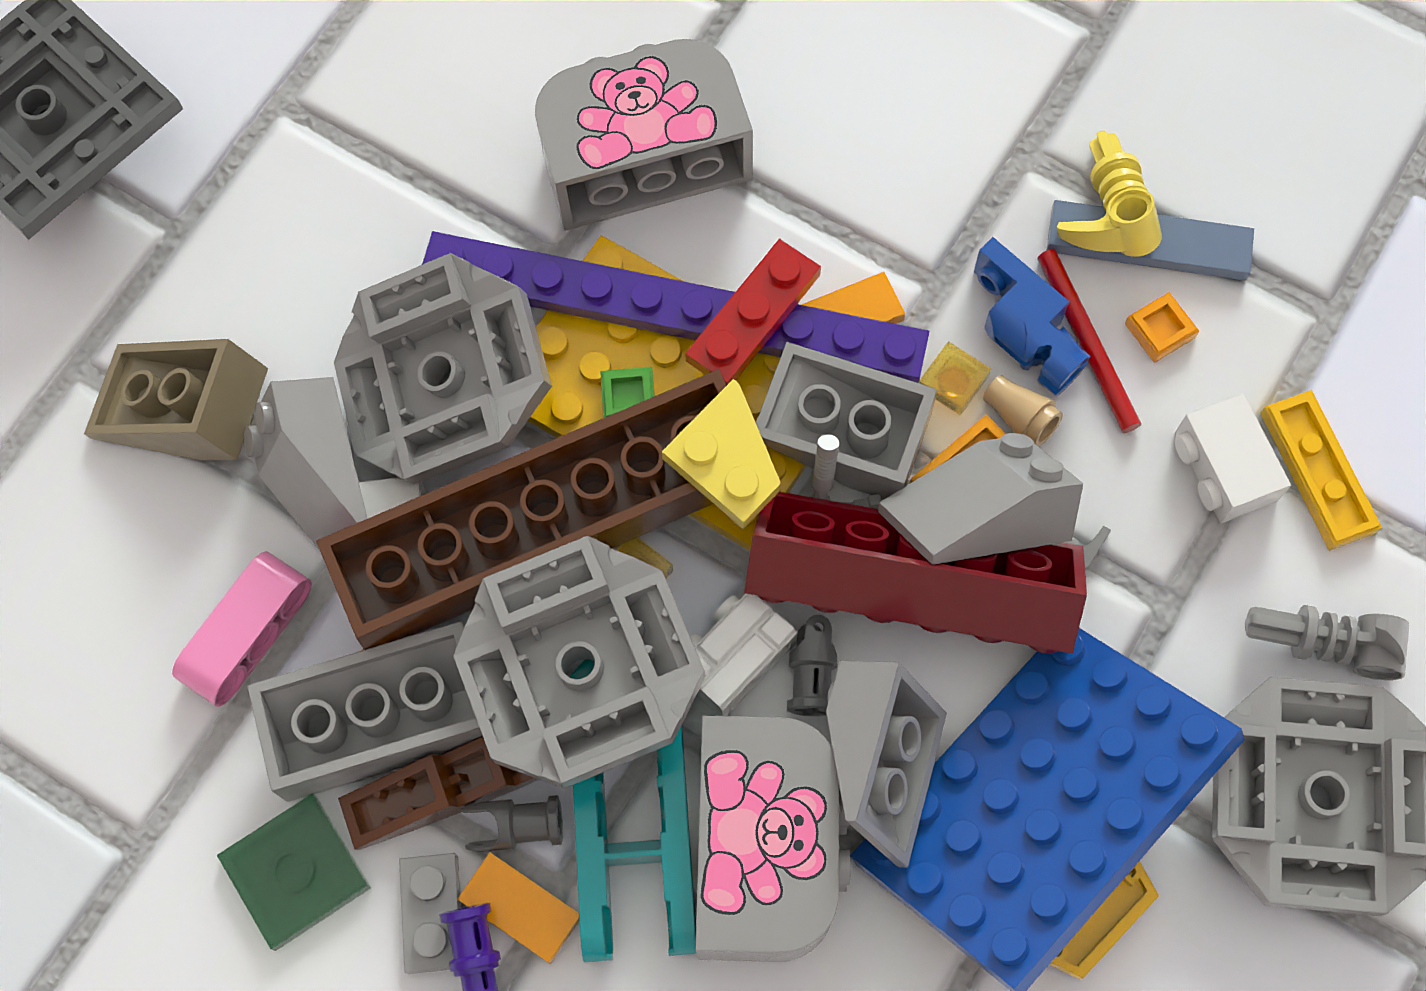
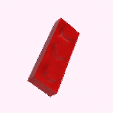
M779 238L685 353L686 362L704 375L719 369L726 385L733 379L736 381L820 277L821 266Z

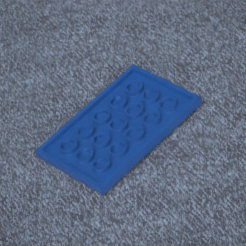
M1079 628L1073 654L1060 651L1054 653H1041L1037 651L934 763L908 868L897 867L866 838L852 852L850 857L857 867L1010 991H1027L1244 742L1243 731L1239 726Z

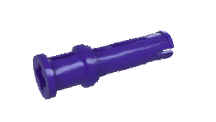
M490 903L468 906L439 914L441 923L447 924L454 958L449 962V968L454 973V977L460 976L463 991H498L494 968L499 966L498 961L501 960L500 952L494 950L486 916L491 912Z

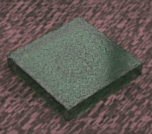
M313 793L217 854L219 861L268 946L274 951H277L371 889V886L317 796Z

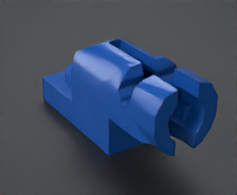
M992 237L979 249L974 273L977 275L980 284L993 295L1000 294L1002 298L990 309L984 328L988 336L1013 357L1023 370L1028 371L1031 366L1043 365L1037 381L1057 397L1079 376L1087 366V360L1091 357L1078 345L1064 326L1060 330L1057 328L1062 323L1069 301Z

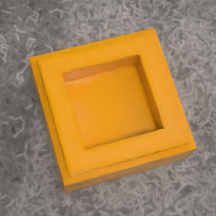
M1170 292L1129 315L1125 322L1127 328L1154 363L1192 341L1199 333L1198 328Z

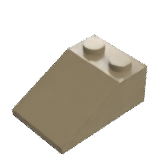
M229 339L117 344L84 435L95 440L195 460H238L242 445L244 444V430L246 426H249L268 368Z

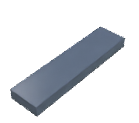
M1054 200L1046 251L1055 249L1058 254L1245 281L1251 273L1254 228L1157 214L1162 233L1161 243L1154 251L1147 255L1131 257L1121 252H1100L1083 249L1059 238L1057 231L1059 222L1095 221L1103 218L1106 211L1103 206Z

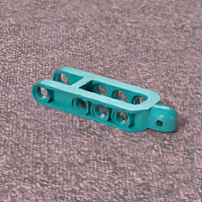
M585 659L569 677L572 679L587 677L594 669L595 662ZM682 725L672 744L656 750L658 776L656 778L662 828L660 840L608 844L604 772L573 785L580 939L584 963L613 960L609 867L662 862L664 901L668 920L669 956L697 954Z

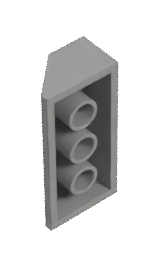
M462 621L247 685L271 791L285 801L290 802L407 766L431 754L444 755L482 737L483 735L453 657L464 629Z

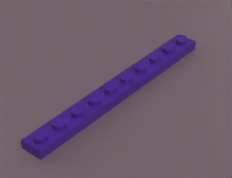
M435 231L431 233L422 262L423 265L452 253L470 262L472 265L520 287L527 294L530 307L697 340L735 293L734 291ZM797 304L758 353L781 358L786 342L919 383L930 331Z

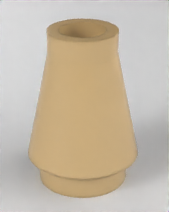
M1003 375L998 376L991 382L983 396V400L996 410L1014 433L1030 437L1037 446L1042 445L1051 437L1063 417V413L1055 408L1056 401L1013 383Z

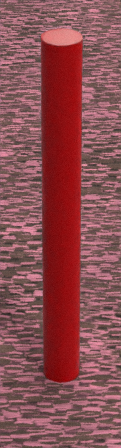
M1050 249L1041 253L1037 260L1050 286L1069 301L1065 317L1080 347L1091 356L1087 361L1122 433H1128L1137 429L1142 423L1056 250Z

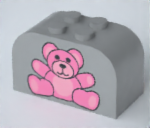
M678 39L657 45L644 44L638 46L633 51L608 58L595 57L584 64L565 69L554 75L543 86L537 97L535 118L547 173L565 231L753 180V129L733 70L721 52L704 42Z
M702 716L696 953L699 960L785 962L798 959L811 952L824 939L837 910L839 892H847V885L850 884V850H839V835H847V827L850 824L845 820L833 748L817 729L805 722L784 717Z

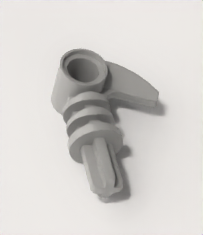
M1303 605L1298 614L1261 607H1252L1248 611L1245 620L1246 635L1252 639L1291 646L1294 658L1306 660L1311 658L1314 651H1316L1317 660L1329 662L1334 654L1337 664L1349 665L1352 658H1354L1353 672L1365 678L1399 680L1405 677L1409 622L1401 617L1388 614H1365L1359 616L1357 621L1356 617L1345 615L1342 616L1339 623L1336 613L1324 612L1321 619H1319L1317 608Z

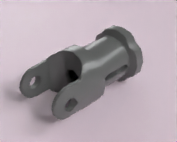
M823 615L811 616L806 621V624L800 627L797 633L796 648L789 653V666L794 669L793 698L787 701V712L795 715L827 716L826 709L828 705V691L831 686V671L837 668V653L835 646L831 642V623ZM815 623H821L823 625V631L820 629V627L815 625Z
M558 795L549 796L547 802L514 804L512 799L472 803L461 808L463 813L490 812L495 817L498 826V839L469 843L465 845L466 850L515 849L517 843L550 840L552 845H562L563 820Z

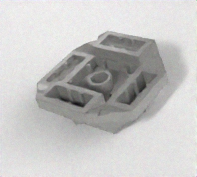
M452 253L358 291L351 311L354 316L342 337L334 360L355 455L413 485L508 448L552 387L527 294L517 285L476 267ZM451 370L447 381L440 385L443 376Z
M585 536L482 579L474 600L476 604L465 624L453 657L488 752L495 764L562 788H567L673 743L706 674L662 570L635 557L613 550L609 545L594 538ZM589 659L595 662L594 669L587 677L582 679L568 677L569 668L576 661Z
M1269 677L1224 717L1242 728L1245 740L1213 776L1212 840L1263 905L1382 916L1393 910L1426 880V726L1389 691L1379 686ZM1312 784L1321 785L1330 794L1331 807L1329 810L1320 808L1312 800L1310 794Z

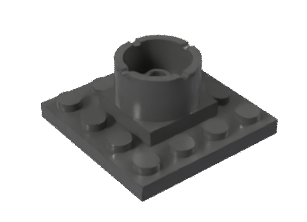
M24 0L0 20V212L28 240L183 110L177 97L72 0Z

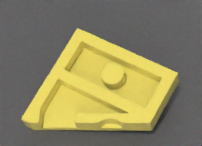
M734 379L662 451V459L743 529L778 494L781 488V482L740 384Z

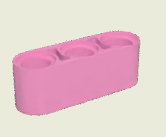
M270 552L260 553L250 562L182 650L172 669L173 677L214 706L220 707L224 705L239 690L301 608L311 591V580Z

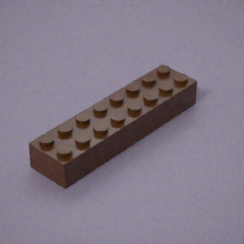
M719 369L316 540L355 637L363 649L366 650L413 636L472 610L476 604L474 600L482 579L585 536L609 545L612 549L714 504L662 459V451L727 386Z

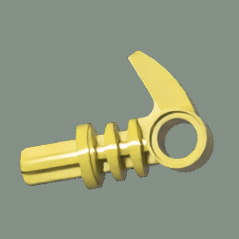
M1105 130L1100 131L1096 134L1097 138L1089 143V148L1095 161L1090 179L1094 189L1099 193L1106 214L1103 218L1095 221L1059 222L1057 225L1059 238L1072 245L1093 251L1121 252L1131 257L1147 255L1154 251L1162 240L1154 198L1144 185V180L1141 176L1142 169L1138 159L1134 155L1123 151L1115 133L1107 134Z

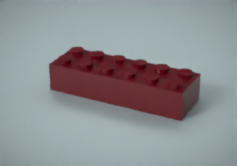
M780 491L759 512L752 537L744 593L757 595L760 599L770 603L795 602L811 605L814 609L824 613L843 611L865 615L868 619L879 623L898 621L919 625L922 629L933 633L952 631L973 635L978 640L987 643L1006 641L1028 645L1031 649L1041 653L1060 651L1071 654L1074 651L1087 598L1084 548L1081 545L1061 542L932 565L878 512V509Z

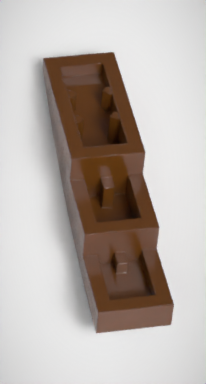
M482 736L442 756L434 754L426 756L343 795L338 800L354 850H361L461 813V808L469 804L493 800L540 779L495 764L490 757Z

